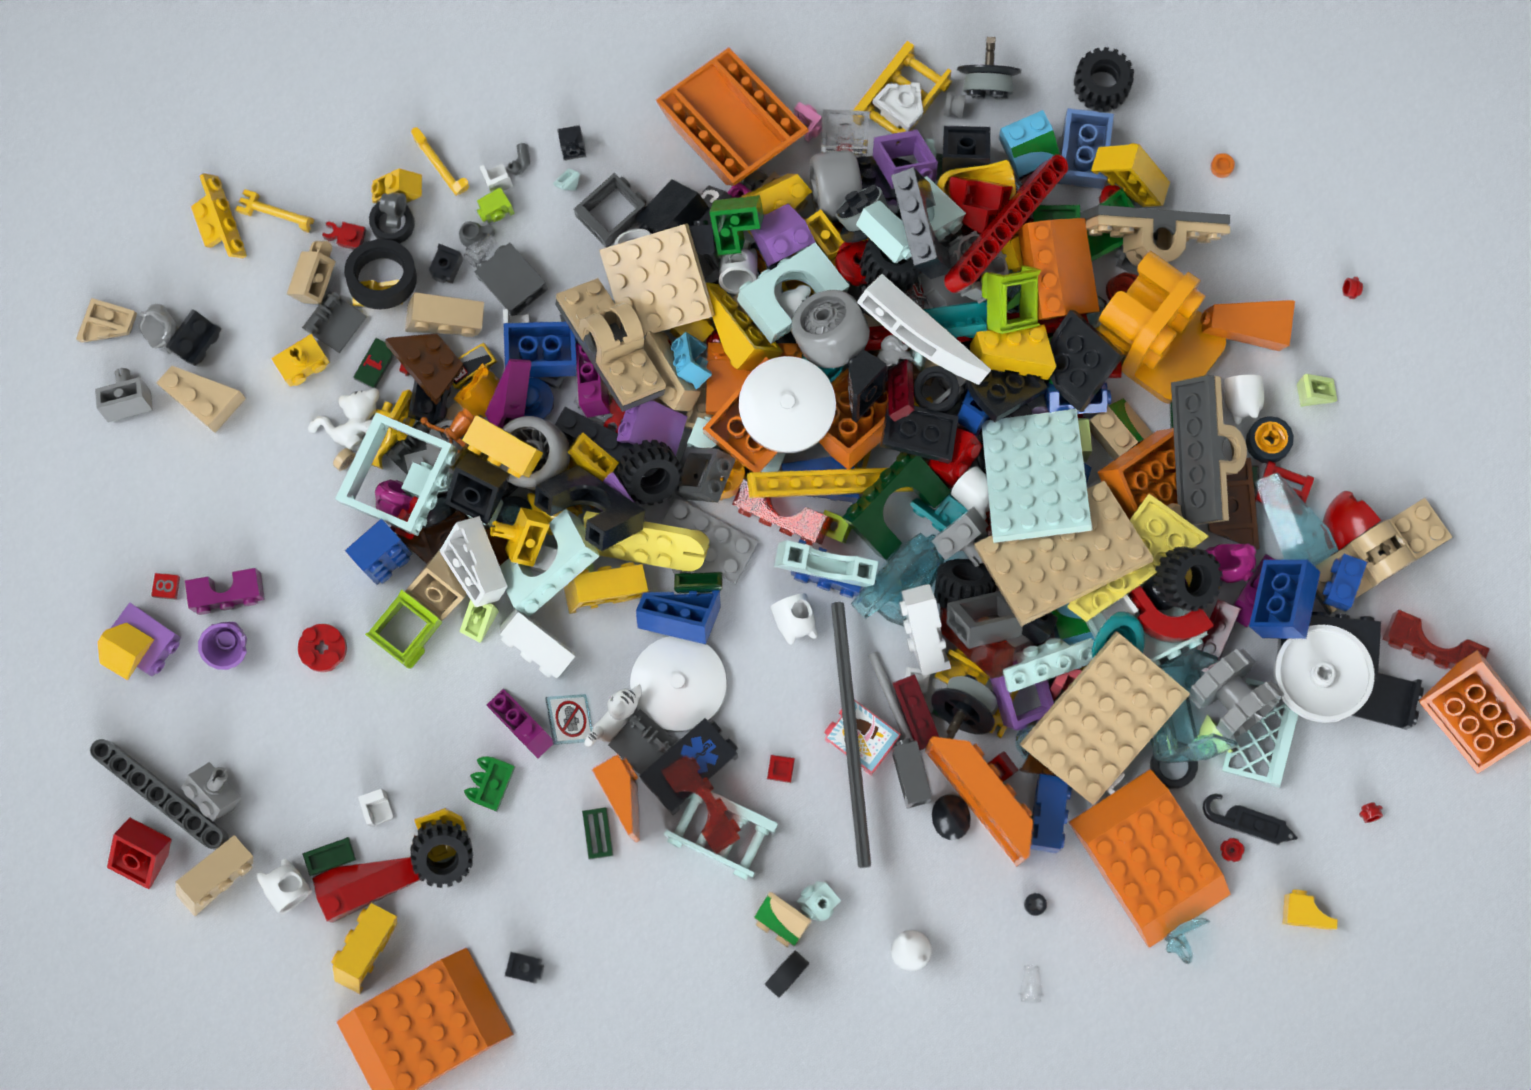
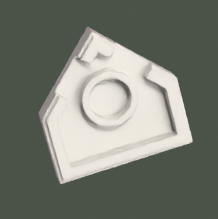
M920 82L911 83L910 85L887 84L873 99L872 104L881 110L880 115L895 127L899 128L901 126L906 131H909L923 115Z

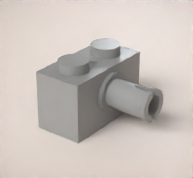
M121 368V375L119 369L115 370V384L95 389L97 409L107 422L153 411L150 389L141 377L130 379V370L127 368Z
M972 507L939 532L931 543L945 561L959 550L960 552L963 550L974 566L977 567L983 561L975 549L974 541L988 527V524L978 511Z
M208 762L190 773L181 789L199 807L202 814L214 823L234 810L241 796L226 780L228 772L226 771L222 776L225 769L222 767L215 768Z

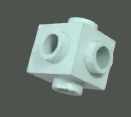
M817 881L813 886L809 885L801 892L800 895L802 897L797 903L802 907L800 912L810 920L824 921L833 914V908L841 900L826 882Z

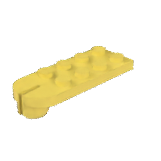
M586 511L583 517L585 529L587 520L600 513ZM644 521L643 530L604 551H600L597 548L596 550L599 556L681 571H694L699 569L704 563L709 548V538L699 530H689Z

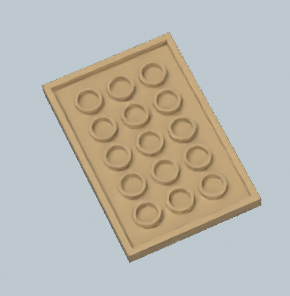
M1105 481L1087 489L1092 531L997 543L993 542V536L991 535L974 544L977 553L1021 626L1153 562V556Z
M1116 631L1022 740L1020 745L1094 805L1190 693Z

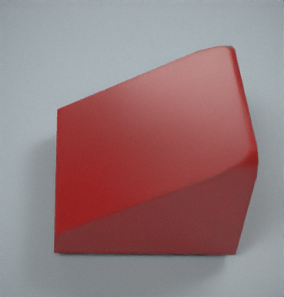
M1005 751L987 763L988 765L992 763L1001 774L999 779L1002 783L1019 771Z

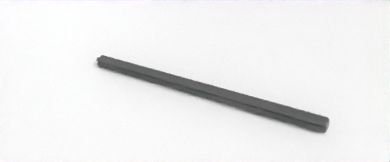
M834 602L831 604L857 862L859 868L871 867V856L845 607L843 602Z

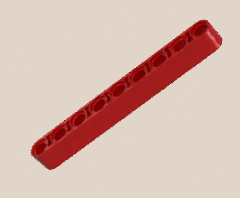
M1054 155L1039 165L950 269L944 278L945 286L950 292L958 293L977 280L1067 173L1068 163L1063 156Z

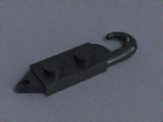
M1211 794L1203 802V813L1213 823L1277 846L1282 842L1298 839L1286 825L1287 821L1241 805L1231 807L1225 816L1214 813L1210 808V804L1215 799H1222L1223 795Z

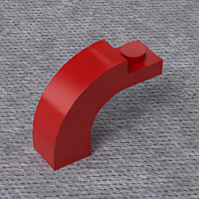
M1138 586L1128 594V597L1140 613L1137 618L1143 626L1144 632L1157 640L1170 643L1185 642L1199 636L1214 626L1203 609L1191 611L1180 617H1171L1156 609L1141 586Z

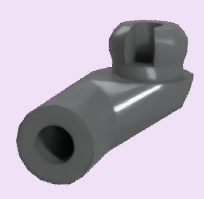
M520 143L516 146L518 158L508 164V171L513 175L522 174L530 165L527 143Z

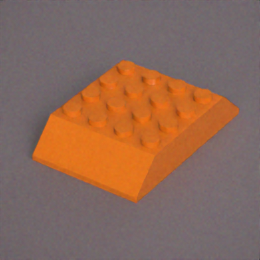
M729 47L656 99L657 104L678 134L726 185L735 186L809 132L808 128Z
M940 737L931 738L925 750L926 754L1016 867L1020 865L1030 855L1033 820L1030 818L1033 814L1024 803L1021 805L1014 798L1017 795L1008 783L1004 785L999 779L1000 772L992 763L988 765L983 759L985 754L976 743L972 745L969 741Z
M1151 769L1068 822L1148 948L1231 895L1224 875L1169 789Z
M467 947L438 960L354 1008L337 1021L371 1090H418L514 1035Z

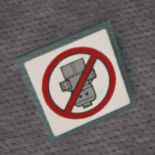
M586 694L545 697L553 745L584 743V740L592 731Z

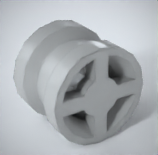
M947 93L944 116L953 114L957 118H962L965 95L956 97L952 93Z

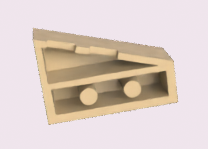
M414 292L407 305L405 332L461 334L465 337H474L482 330L484 302Z
M171 366L156 382L167 394L214 433L218 431L246 399L239 390L175 366Z
M234 835L175 882L176 896L196 916L221 892L227 890L234 880L239 876H244L252 869L253 855Z

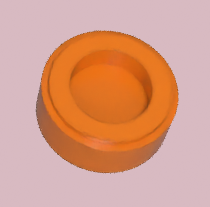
M1217 154L1210 164L1211 172L1219 178L1228 177L1234 169L1235 162L1228 154Z

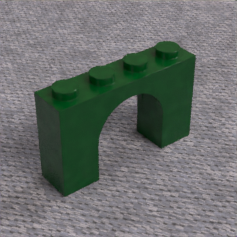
M901 452L896 457V461L880 474L879 479L872 486L865 489L861 498L856 503L850 505L842 516L871 550L885 560L902 544L884 521L883 509L888 497L900 488L911 487L925 504L936 508L951 493L950 489L920 456Z

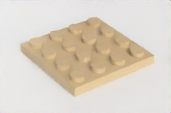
M688 223L599 250L615 304L626 302L633 308L641 323L644 336L649 331L656 333L715 316Z

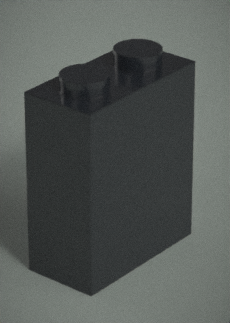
M671 179L638 214L635 220L640 225L639 229L647 230L653 234L687 223L688 226H693V221H698L709 209V206L698 192Z

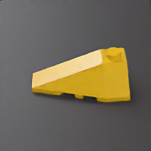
M706 283L715 316L712 318L724 351L730 358V363L734 368L753 371L765 357L770 360L779 357L783 353L776 342L771 344L764 334L752 324L754 321L749 315L747 316L737 309L738 303L719 284Z

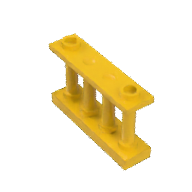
M906 41L853 109V119L861 123L864 118H870L892 134L906 132L903 127H895L874 110L875 107H873L874 104H872L873 99L887 84L910 85L912 82L901 75V70L904 66H911L936 83L929 94L921 89L924 115L942 91L946 92L952 83V70L948 68L940 76L915 59V45ZM918 121L910 128L909 131H911L915 127Z

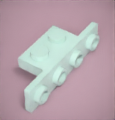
M1052 638L1040 646L1025 648L1023 652L1016 654L1019 664L1003 669L1007 690L1014 692L1088 665L1093 659L1092 646L1094 640L1089 638L1068 645L1060 638Z

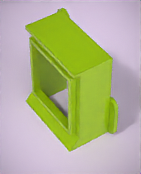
M1024 265L1021 266V272L1000 275L993 272H985L982 274V297L987 299L988 330L1004 334L1040 326V323H1038V275L1042 270ZM1021 284L1020 318L1007 320V287Z
M401 589L397 598L365 635L406 668L411 669L425 653L423 646L443 622ZM404 605L427 624L402 653L379 634Z

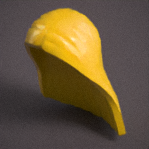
M1008 160L988 165L949 170L940 176L937 186L949 198L950 177L970 178L1013 186L1010 199L1016 192L1014 171Z

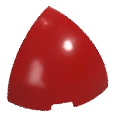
M950 177L949 183L951 200L966 213L962 222L979 233L985 230L1009 202L1013 188L1010 185L962 177Z
M1343 491L1338 494L1329 504L1324 514L1322 535L1325 546L1331 556L1381 521L1363 500L1358 502L1350 491Z

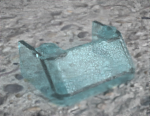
M1193 648L1158 667L1190 693L1191 687L1201 678L1200 670L1218 662L1219 659L1217 656ZM1189 697L1183 701L1150 740L1155 759L1164 763L1208 760L1238 746L1237 741L1214 733L1198 737Z

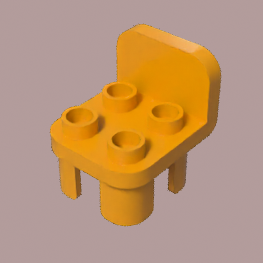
M1150 250L1138 264L1137 271L1139 275L1127 290V293L1118 291L1107 304L1099 317V321L1102 324L1096 327V330L1126 356L1122 365V372L1160 401L1170 404L1172 402L1171 382L1205 376L1224 351L1226 338L1202 333V324L1200 322L1202 313L1197 309L1206 296L1197 290L1201 280L1189 271L1183 274Z

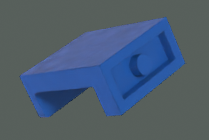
M1050 378L1048 380L1044 379V383L1048 387L1044 393V401L1048 412L1075 409L1059 393V390L1049 383ZM1107 382L1102 385L1084 412L1077 410V414L1107 412V404H1111V391L1108 390Z

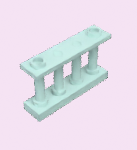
M700 787L689 797L690 801L675 832L665 831L664 835L668 837L667 842L678 848L683 844L734 869L733 874L744 880L748 876L754 878L755 872L748 869L764 836L768 835L769 832L775 834L778 823ZM704 800L712 804V811L695 844L684 839L683 836L699 803L702 804ZM727 811L734 815L732 818L734 822L717 855L705 849V846L720 815ZM748 821L756 825L754 829L756 832L740 865L728 860L727 857L742 825H746Z

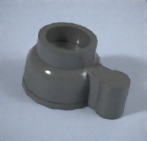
M385 193L380 199L379 208L381 212L387 214L386 226L396 229L401 227V217L405 212L407 204L406 196L403 193Z
M472 221L465 222L459 230V239L467 248H477L484 242L485 237H493L495 235L492 225L488 224L481 227L478 223Z

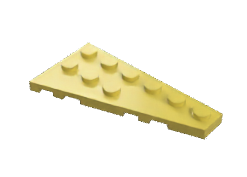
M1148 494L1131 517L1130 522L1153 556V562L1070 602L1067 608L1086 622L1156 575L1158 572L1155 571L1156 566H1160L1159 560L1161 557H1166L1167 551L1174 550L1175 547L1195 548L1209 536L1151 494Z

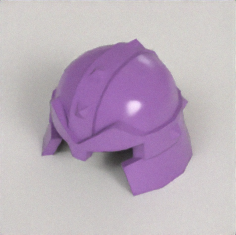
M236 622L211 624L202 632L198 640V652L208 666L218 670H228L236 667L243 661L247 653L245 647L247 637L243 629Z

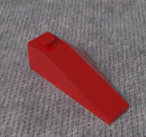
M411 857L336 867L312 878L317 901L326 921L332 923L420 880L418 879V874H415L413 871Z

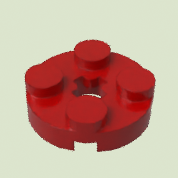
M868 240L855 243L844 242L839 247L835 259V266L838 272L854 286L866 284V276L861 275L862 268H860L859 264L855 263L854 258L859 260L862 258Z
M316 624L306 628L298 642V655L302 663L316 672L332 671L344 660L347 653V643L344 636L338 629L329 624ZM320 642H324L328 646V650H324L323 654L316 650Z

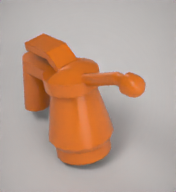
M464 408L458 412L450 427L446 429L430 424L425 417H422L420 422L431 429L445 433L449 443L453 445V440H455L465 449L468 444L464 443L460 438L466 434L475 416Z

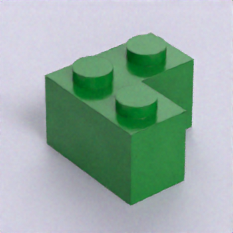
M760 195L713 201L710 217L718 255L741 253L745 243L743 231L761 228L764 214Z

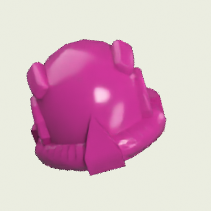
M391 479L378 484L375 490L376 509L397 518L402 509L408 510L410 508V501L413 497L403 494L405 493L401 489L403 482Z
M1218 544L1205 550L1208 551V554H1213L1216 557L1215 561L1219 562L1220 567L1218 569L1222 571L1223 576L1220 577L1222 581L1236 583L1242 580L1248 581L1253 576L1252 570L1256 565V558L1254 556L1256 548L1250 544Z

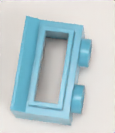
M684 332L671 344V350L674 353L673 365L676 366L677 376L688 383H692L697 390L712 375L711 371L705 369L708 360L699 357L695 361L707 348V345L689 333Z

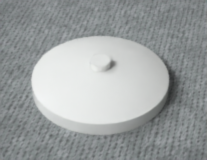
M777 357L760 364L749 374L740 392L739 412L743 426L754 441L771 451L796 453L814 446L827 434L835 416V393L828 377L816 365L798 357Z
M1331 625L1309 626L1306 639H1287L1282 645L1275 659L1274 681L1285 694L1282 696V700L1293 712L1311 721L1331 723L1350 717L1366 703L1373 689L1374 667L1367 649L1354 635L1344 629Z
M672 636L657 640L640 654L634 664L630 679L631 689H634L638 684L642 687V695L638 700L637 709H641L663 730L672 732L690 731L704 718L710 721L721 708L727 690L724 666L719 656L710 646Z

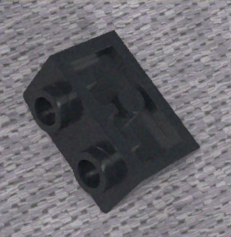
M192 309L168 342L166 348L186 363L196 366L204 360L210 345L218 340L219 332L222 328Z
M414 380L408 417L418 421L425 417L432 425L443 420L448 411L446 402L451 393V387L449 390H445L441 396V401L435 405Z

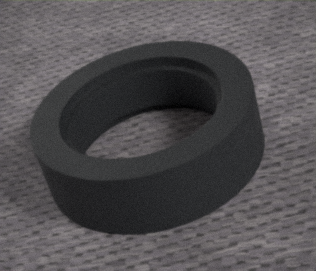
M376 239L367 241L356 247L350 253L345 263L344 274L351 296L359 304L371 309H389L402 304L412 295L417 284V273L411 253L403 245L392 240ZM376 259H390L397 262L403 268V275L399 282L385 290L369 289L362 285L358 279L361 269L367 263Z

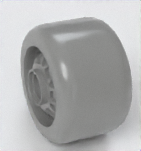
M849 150L818 153L810 159V190L812 191L814 211L816 213L821 209L831 223L840 222L836 217V212L841 204L846 201V195L852 191L859 192L862 190L858 161L855 154Z
M840 290L821 291L807 298L795 311L791 325L793 336L805 358L821 368H836L848 364L852 357L858 356L865 349L869 340L868 322L859 304L850 294Z
M523 416L510 421L502 428L543 452L530 478L521 475L519 479L510 474L508 482L528 490H535L536 485L568 469L571 455L567 451L570 449V445L565 434L553 423L535 416ZM501 464V466L498 467L506 472L509 469V467L505 466L504 464Z

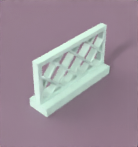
M1250 678L1245 680L1249 686L1259 687L1264 684V682ZM1286 704L1278 708L1275 706L1273 711L1269 712L1259 721L1268 732L1267 734L1255 739L1251 731L1248 730L1247 733L1253 742L1240 748L1236 739H1230L1232 750L1234 744L1238 750L1233 753L1227 751L1222 771L1280 788L1298 714L1293 712ZM1282 709H1284L1283 716H1281L1279 712ZM1276 713L1281 724L1278 728L1270 731L1264 719ZM1276 732H1278L1277 740L1273 736ZM1270 736L1275 747L1274 750L1264 754L1258 742ZM1255 745L1262 757L1249 763L1243 751ZM1239 753L1247 764L1240 769L1229 767L1230 759ZM1272 755V759H1271V763H1270V762L1268 761L1267 757H1269V756ZM1265 760L1269 767L1267 777L1257 775L1252 766ZM1249 768L1252 773L1246 772L1244 770Z

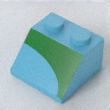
M1043 110L1009 124L1000 130L999 141L1018 178L1033 173L1039 165L1054 155H1060L1053 128Z
M1069 603L1051 611L1058 618L1054 627L1055 638L1062 639L1068 645L1089 638L1095 640L1085 620L1067 608Z

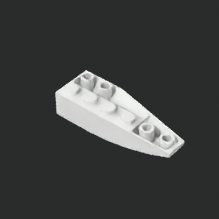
M883 274L864 291L857 301L862 308L893 335L916 352L948 371L978 385L991 371L983 361L977 358Z

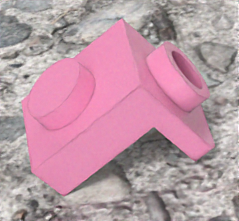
M799 102L794 108V115L803 124L808 126L809 132L805 134V140L809 142L813 137L817 138L823 129L822 117L817 114V111L812 106Z

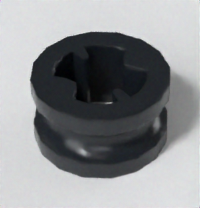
M1033 893L1026 897L1024 908L1028 914L1037 916L1046 910L1047 902L1043 895ZM1030 899H1040L1042 902L1039 904L1042 905L1041 910L1035 909L1032 911L1029 908L1032 905L1029 904Z

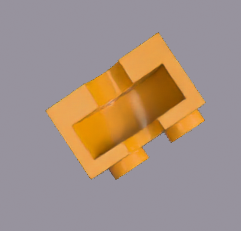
M482 363L472 375V381L468 385L463 386L453 399L472 415H481L485 418V412L500 379Z
M737 460L733 465L720 500L738 495L744 487L746 480L745 468Z

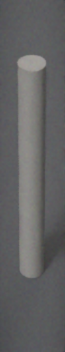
M877 652L871 653L868 657L903 739L910 738L911 742H913L914 738Z

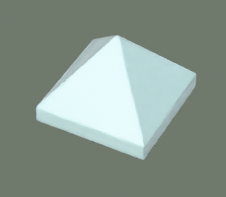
M567 169L553 185L562 190L576 191L580 174L575 170Z
M911 348L908 352L914 358L913 364L919 371H923L926 357Z

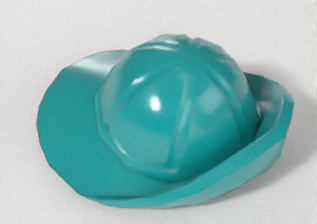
M1124 611L1113 614L1102 625L1094 640L1092 657L1096 656L1116 631L1143 653L1145 636L1143 626L1138 618Z

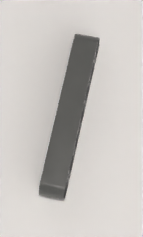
M98 739L92 743L90 754L96 761L205 847L216 850L229 840L225 830L215 822L212 823L201 811L116 744L105 739ZM107 745L108 753L101 757L100 750L103 746ZM122 760H126L127 767L120 772L118 765ZM144 774L145 782L143 785L138 786L137 778ZM162 788L164 796L161 800L157 801L155 793ZM181 803L182 811L179 815H175L173 809L176 804ZM199 817L201 825L197 830H193L192 822ZM218 832L220 840L217 844L212 845L210 838L212 834Z

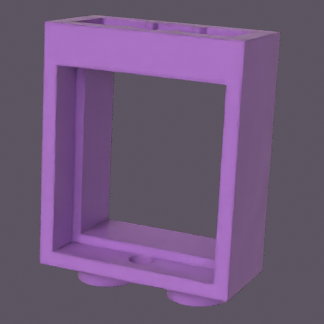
M918 130L874 137L873 158L892 189H894L891 175L913 167L917 168L916 170L923 177L927 176L932 181H936L938 161ZM914 155L918 163L895 167L891 159Z
M1015 660L988 671L993 691L997 696L996 700L1003 725L1014 730H1022L1028 727L1029 723L1040 721L1054 702L1048 681L1044 680L1035 684L1041 706L1016 716L1003 675V669L1019 664Z

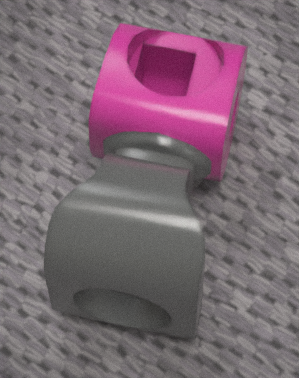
M758 168L744 178L743 182L732 186L728 193L734 198L742 197L744 194L752 192V189L756 187V181L759 180L763 183L768 178V175Z

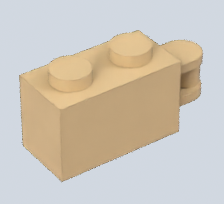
M314 241L309 252H301L287 295L304 304L322 303L336 262L329 258L332 251V245L329 241Z

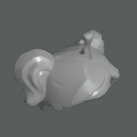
M150 305L146 312L141 311L140 313L141 317H143L140 331L152 348L166 347L178 330L176 322L163 305ZM166 348V350H167V352H168L169 354H170V353H173V352H171L169 349Z
M889 335L884 338L881 343L882 351L876 357L887 364L886 382L888 381V370L905 359H908L912 364L914 359L907 351L909 346L903 344L895 335Z

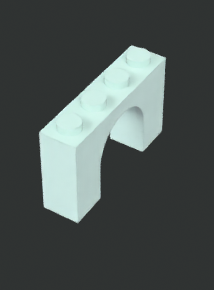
M926 176L924 178L931 185L936 204L927 208V213L933 231L940 242L945 236L950 233L955 234L961 229L963 225L961 222L966 213ZM880 200L865 207L856 226L894 263L904 258L907 260L912 257L903 221Z
M816 242L809 247L807 246L799 250L790 259L785 257L777 264L776 268L763 271L754 282L748 281L739 289L737 301L771 344L789 333L792 325V320L775 298L774 289L777 285L787 280H799L808 284L815 293L826 290H840L847 293L849 289V284Z
M564 509L549 523L557 540L558 551L553 564L547 571L534 577L529 566L511 562L509 558L500 565L508 586L506 592L513 607L528 617L534 614L599 557L595 546L585 540L586 529L581 519L567 509Z

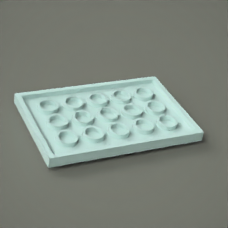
M1070 409L1052 413L1002 418L997 422L993 420L985 421L982 425L993 542L1092 531L1077 410Z

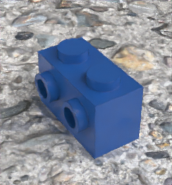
M1343 554L1339 559L1335 558L1330 570L1333 576L1331 581L1326 582L1322 594L1325 595L1323 603L1345 612L1349 610L1354 602L1367 562L1347 554Z

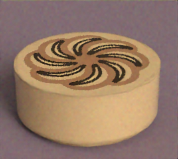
M348 448L343 449L335 457L333 466L339 471L345 470L352 463L356 454Z

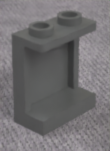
M510 242L506 246H500L495 251L494 256L489 260H483L474 271L477 279L483 282L505 309H508L510 316L518 315L548 290L546 282Z

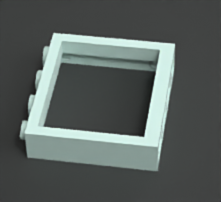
M376 412L335 499L350 508L378 520L382 518L385 523L418 536L423 525L426 526L427 515L430 509L432 510L437 503V494L440 488L444 487L447 482V473L450 466H453L456 462L454 459L458 449L451 443ZM389 427L441 448V452L408 522L355 500Z

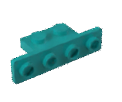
M987 300L980 304L978 302L923 309L955 338L961 336L974 338L976 332L987 331Z
M951 493L942 501L936 511L918 497L910 503V506L914 508L915 514L929 519L933 522L932 526L940 532L968 511Z

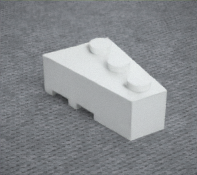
M480 516L456 522L439 552L475 607L499 601L508 586Z
M930 584L901 591L903 601L899 602L902 615L907 618L903 620L906 635L910 634V638H907L906 641L909 652L915 653L922 675L925 676L951 669L944 650L946 644L945 640L942 639L940 628L942 626L936 599Z
M515 608L500 626V635L503 636L501 640L510 648L515 646L521 650L520 655L528 662L535 661L539 664V670L549 678L552 675L558 678L575 657V653L552 633L542 628L538 621L532 620Z

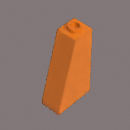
M1281 300L1214 304L1204 310L1201 315L1202 333L1281 351L1290 346L1295 301Z

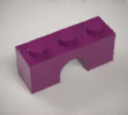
M256 568L232 572V586L223 593L216 592L214 580L208 576L185 580L188 609L194 613L196 612L197 615L211 613V609L231 610L235 608L234 605L244 604V606L257 605L258 601L265 600L261 572Z

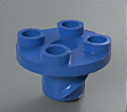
M530 377L524 416H535L545 419L554 408L553 393L544 381Z

